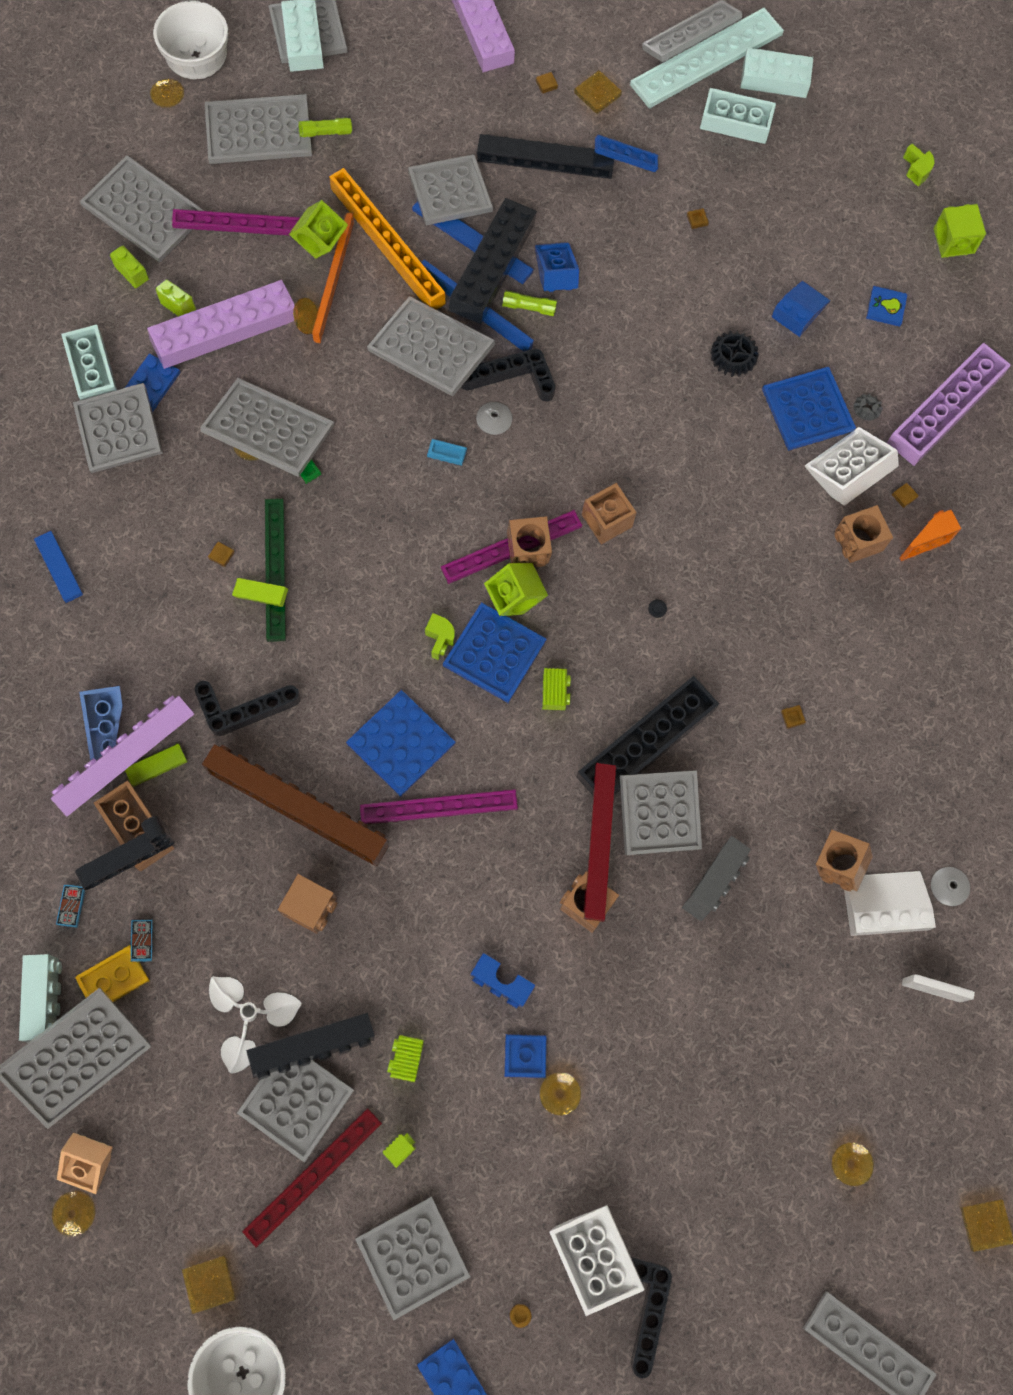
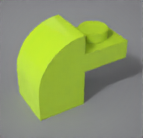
M911 144L903 156L911 164L906 176L917 186H920L929 177L935 161L930 151L924 154L919 148Z
M432 613L425 628V635L436 639L431 655L432 658L439 660L441 655H445L448 645H454L455 633L452 624L446 618Z

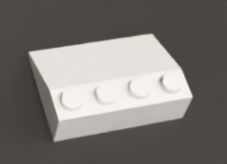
M858 427L806 464L805 468L832 498L845 506L899 466L898 450Z
M920 871L865 875L858 892L844 890L851 936L926 931L936 927L933 907Z
M608 1205L555 1226L550 1231L586 1316L645 1290Z

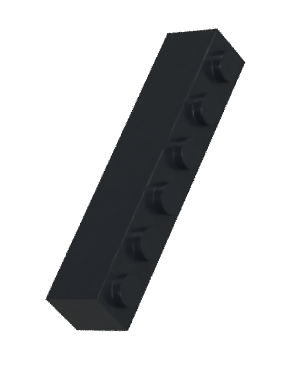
M365 1013L246 1050L253 1079L258 1077V1080L270 1077V1073L276 1071L279 1073L291 1070L292 1066L298 1064L299 1067L309 1065L311 1060L317 1058L319 1060L332 1057L331 1054L336 1052L340 1054L350 1052L351 1048L355 1046L360 1048L367 1047L372 1044L371 1041H374L375 1035L369 1015Z

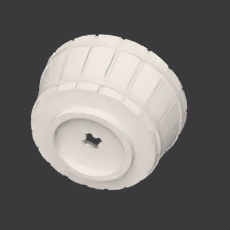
M185 1L170 6L160 14L154 25V39L168 66L175 73L188 79H203L212 76L216 71L220 70L227 55L228 27L225 18L216 8L203 2ZM194 51H196L197 53H201L199 54L198 58H196L195 56H191L194 54Z
M233 1327L222 1330L208 1338L196 1352L188 1374L189 1395H283L285 1366L282 1355L275 1343L258 1330L248 1327ZM240 1366L249 1370V1373L246 1374V1379L242 1380L241 1376L237 1377L236 1375L240 1370Z

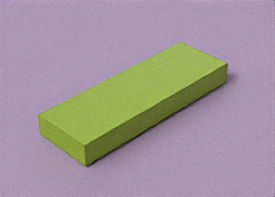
M237 578L232 596L283 607L288 588Z
M177 744L129 766L125 772L130 783L135 787L187 763L181 746Z

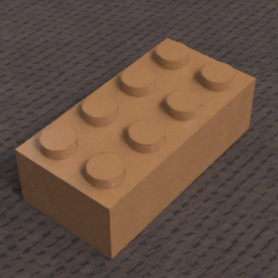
M128 780L94 802V805L120 845L144 834L141 823L153 817ZM172 845L166 850L135 865V868L141 872L175 848Z

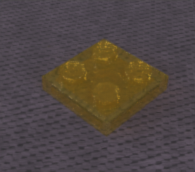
M599 70L577 86L574 91L596 114L622 95V91Z
M1002 1199L960 1207L971 1251L976 1252L1013 1244V1236Z
M225 1255L182 1269L192 1314L236 1299Z

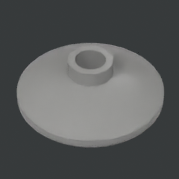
M489 402L478 410L476 420L482 431L491 435H498L509 429L512 424V414L504 404ZM492 414H497L498 416H497V417H492L491 415H492Z
M945 867L933 875L931 890L935 898L942 904L957 906L968 898L970 883L966 875L959 869ZM951 882L955 884V889L950 887Z

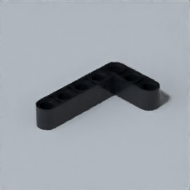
M530 349L481 363L469 376L468 379L471 380L465 381L461 386L463 390L468 391L530 373L537 394L542 401H551L555 394L554 380L544 354L539 349Z
M200 681L194 688L207 724L216 736L226 735L298 705L301 699L298 689L295 686L288 685L222 711L215 691L208 681ZM203 689H209L207 694H200ZM290 693L296 694L293 699H287L286 697ZM272 700L278 701L274 707L268 706ZM209 706H216L213 712L207 711ZM253 708L260 709L257 714L250 713ZM235 715H241L239 721H232ZM216 723H223L220 729H214Z
M158 816L150 817L141 823L144 834L79 867L75 873L83 890L92 889L174 845L175 841L167 825Z
M630 1256L635 1268L639 1264L645 1265L646 1271L639 1277L642 1282L648 1283L630 1364L632 1371L637 1377L646 1378L652 1372L672 1274L663 1265ZM659 1270L666 1272V1278L662 1282H658L656 1279V1274ZM655 1292L661 1294V1301L657 1304L651 1302V1296ZM649 1315L656 1316V1323L653 1326H647L646 1319ZM646 1337L651 1338V1346L643 1349L641 1341ZM644 1360L646 1361L645 1370L637 1371V1362Z

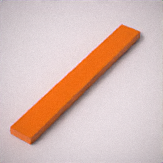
M352 213L345 215L344 221L348 226L338 240L313 328V340L317 343H321L353 229L354 220Z

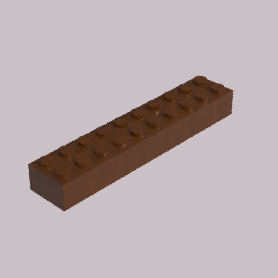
M214 744L202 763L208 774L375 867L379 865L389 847L388 841L385 838L386 835L377 830L372 832L365 823L359 820L356 823L351 820L349 814L343 811L340 813L336 812L331 804L325 801L323 804L316 800L317 797L309 792H306V794L299 791L300 788L289 782L287 785L280 776L274 773L269 775L262 766L258 764L253 766L248 763L249 760L240 754L235 756L226 746L221 745L219 747Z

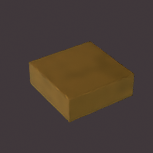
M552 72L536 77V83L542 94L558 89V84Z
M704 208L687 212L691 229L708 226L709 222Z
M908 483L892 494L903 508L919 497Z
M217 542L208 558L226 567L235 552L233 549Z
M800 705L781 710L787 729L806 723Z

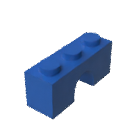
M483 953L471 972L472 981L481 987L483 985L491 988L489 992L498 998L501 995L508 999L507 1003L517 1009L520 1006L522 1008L535 985L520 975H517L511 984L505 985L500 983L496 977V972L501 963Z

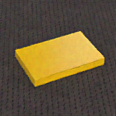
M131 945L75 977L85 998L98 988H101L115 1002L150 981L140 962H130Z

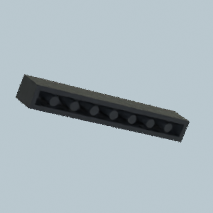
M480 134L477 162L612 179L614 159L595 153L593 148L492 136L489 134Z

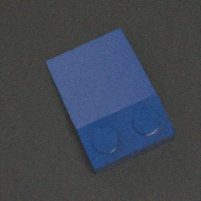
M570 244L535 245L543 290L553 292L555 290L578 288L579 267Z
M801 281L775 306L772 318L800 337L830 300L804 281Z

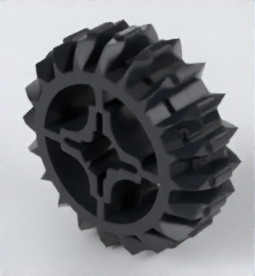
M730 330L728 334L723 332L721 336L716 338L710 353L712 355L711 361H714V367L719 366L718 372L724 370V376L729 372L732 378L735 373L740 377L742 373L746 375L748 371L751 372L753 370L759 353L758 346H755V341H750L751 335L746 337L745 332L739 334L738 330L735 333Z

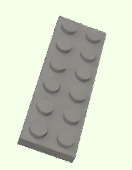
M720 0L642 43L643 50L661 62L667 61L669 58L694 46L703 39H707L712 34L734 24L742 18V12Z
M826 1291L803 1327L805 1331L889 1395H925L937 1375Z

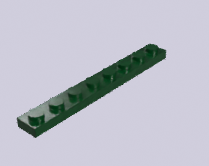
M265 499L266 583L285 587L284 499ZM286 599L283 607L266 604L267 642L286 641Z

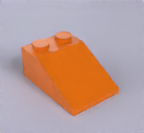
M941 510L935 513L934 517L901 555L900 560H906L950 543L961 530L952 510L946 512Z

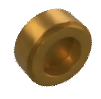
M517 1304L511 1309L510 1320L512 1324L518 1328H523L530 1323L531 1312L526 1305Z

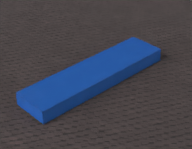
M601 135L596 136L595 153L652 172L658 170L657 154Z
M52 531L34 538L65 603L82 596L83 593Z

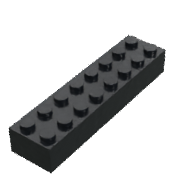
M508 198L504 199L451 294L448 311L479 324L483 322L534 226L536 210Z
M692 676L580 769L576 776L577 779L593 796L596 763L616 765L614 795L621 790L620 775L642 773L711 715L719 706L718 701L695 676Z

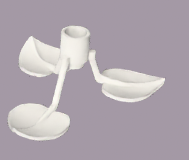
M213 976L211 978L209 995L213 1006L221 1012H229L234 1005L240 1008V1016L244 1021L241 1039L236 1036L230 1037L224 1041L221 1047V1057L229 1073L240 1072L249 1066L246 1050L256 1046L253 1041L245 1040L248 1022L254 1021L257 1013L267 1014V1020L271 1025L276 1027L285 1026L295 1017L301 1006L300 1000L290 994L272 993L264 999L266 1010H261L250 1002L244 1004L237 1003L242 1000L244 995L243 986L238 980L230 977Z

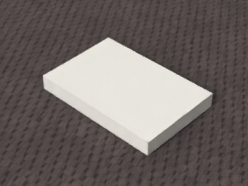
M917 974L905 977L902 980V986L956 1002H964L974 998L975 992Z

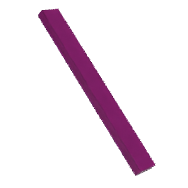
M173 209L172 227L290 236L289 233L300 217Z
M575 510L548 521L550 541L582 528ZM523 536L517 540L518 545L524 551L541 545L536 538L531 536ZM508 538L440 566L447 583L450 584L509 559Z
M516 789L360 805L361 822L366 825L518 810Z

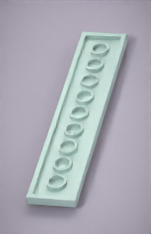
M762 8L631 80L630 86L650 109L744 57L747 48L758 49L782 36L784 30L768 11Z

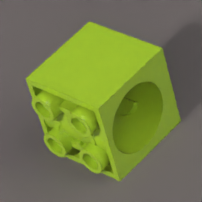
M321 200L305 210L289 235L314 258H318L331 251L348 224Z
M978 204L944 208L933 228L942 258L975 254L986 235Z
M509 563L484 583L499 616L523 615L548 596L533 563Z

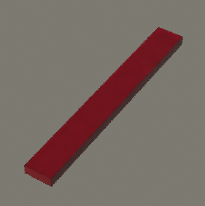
M600 763L595 765L584 907L585 920L605 921L616 765Z
M369 1108L242 1231L256 1248L382 1124Z

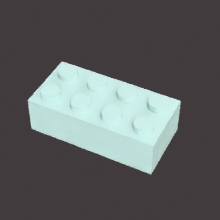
M315 0L281 1L290 72L324 68Z
M747 48L743 62L740 88L806 98L811 84L813 57Z
M710 88L700 129L766 144L776 103Z
M93 325L61 334L79 399L84 400L116 391V383L98 326Z
M49 954L23 955L19 1041L29 1043L55 1023L57 1016L60 1015V1004L57 1003V995L61 993L58 974L62 972V964L58 958Z

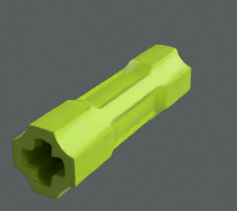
M349 118L299 121L298 124L300 137L352 133V122Z
M505 290L502 306L514 309L521 308L554 316L557 300L536 298Z

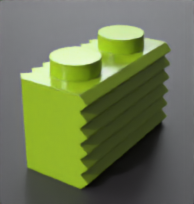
M124 245L110 253L114 267L123 274V277L134 288H138L149 280L145 268Z
M166 279L156 287L161 305L168 308L178 317L196 311L192 296L171 281Z
M544 668L542 709L565 710L566 705H570V693H567V687H570L571 676L567 675V669Z
M399 1035V1039H394L392 1051L396 1053L394 1060H390L387 1071L391 1073V1078L410 1082L416 1081L424 1040Z
M408 1133L405 1135L399 1134V1137L395 1138L392 1144L386 1147V1150H383V1154L397 1168L416 1149L413 1146L416 1142Z

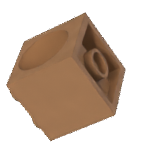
M615 483L586 499L582 516L602 545L632 528L637 512L618 484Z
M878 505L843 517L835 530V539L841 543L842 553L846 559L848 558L850 563L883 552L893 539ZM853 529L865 531L871 541L859 539Z
M547 516L509 520L507 537L511 563H533L535 567H543L548 564L552 548ZM523 536H531L540 542L541 547L536 552H527L520 548L517 540Z
M831 830L816 863L821 880L828 884H839L846 891L854 890L858 892L873 857L870 844ZM840 855H851L856 860L853 867L843 871L834 869L831 863Z
M585 872L583 876L579 874L571 887L574 889L571 892L567 890L562 897L560 910L593 933L601 921L585 920L584 913L577 908L576 900L574 899V894L577 891L586 890L587 872ZM607 887L606 913L619 896L609 887Z
M298 874L278 911L282 916L317 934L319 930H324L328 922L326 920L329 912H334L338 903L333 892Z

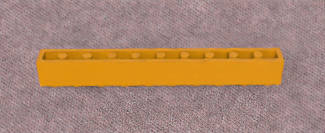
M342 168L329 176L331 190L347 210L353 214L355 220L418 298L435 310L445 305L444 290L348 172Z

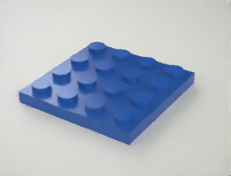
M829 367L764 385L762 388L788 451L853 432L856 429Z
M481 602L443 662V667L509 703L547 639L507 616H499L496 610Z
M400 690L346 744L401 797L456 742L410 697Z

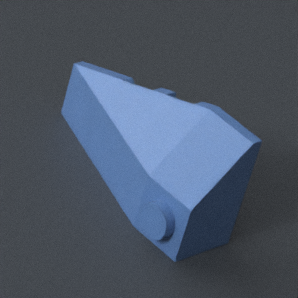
M120 686L79 692L90 760L93 758L98 760L102 756L100 752L109 745L112 748L116 745L123 706Z

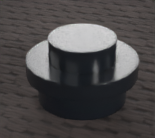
M656 599L650 602L648 612L655 618H661L666 614L667 606L662 600Z

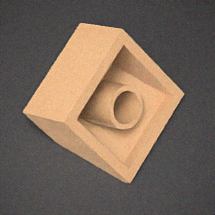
M73 1133L61 1150L57 1180L96 1194L110 1162L112 1147L86 1136Z

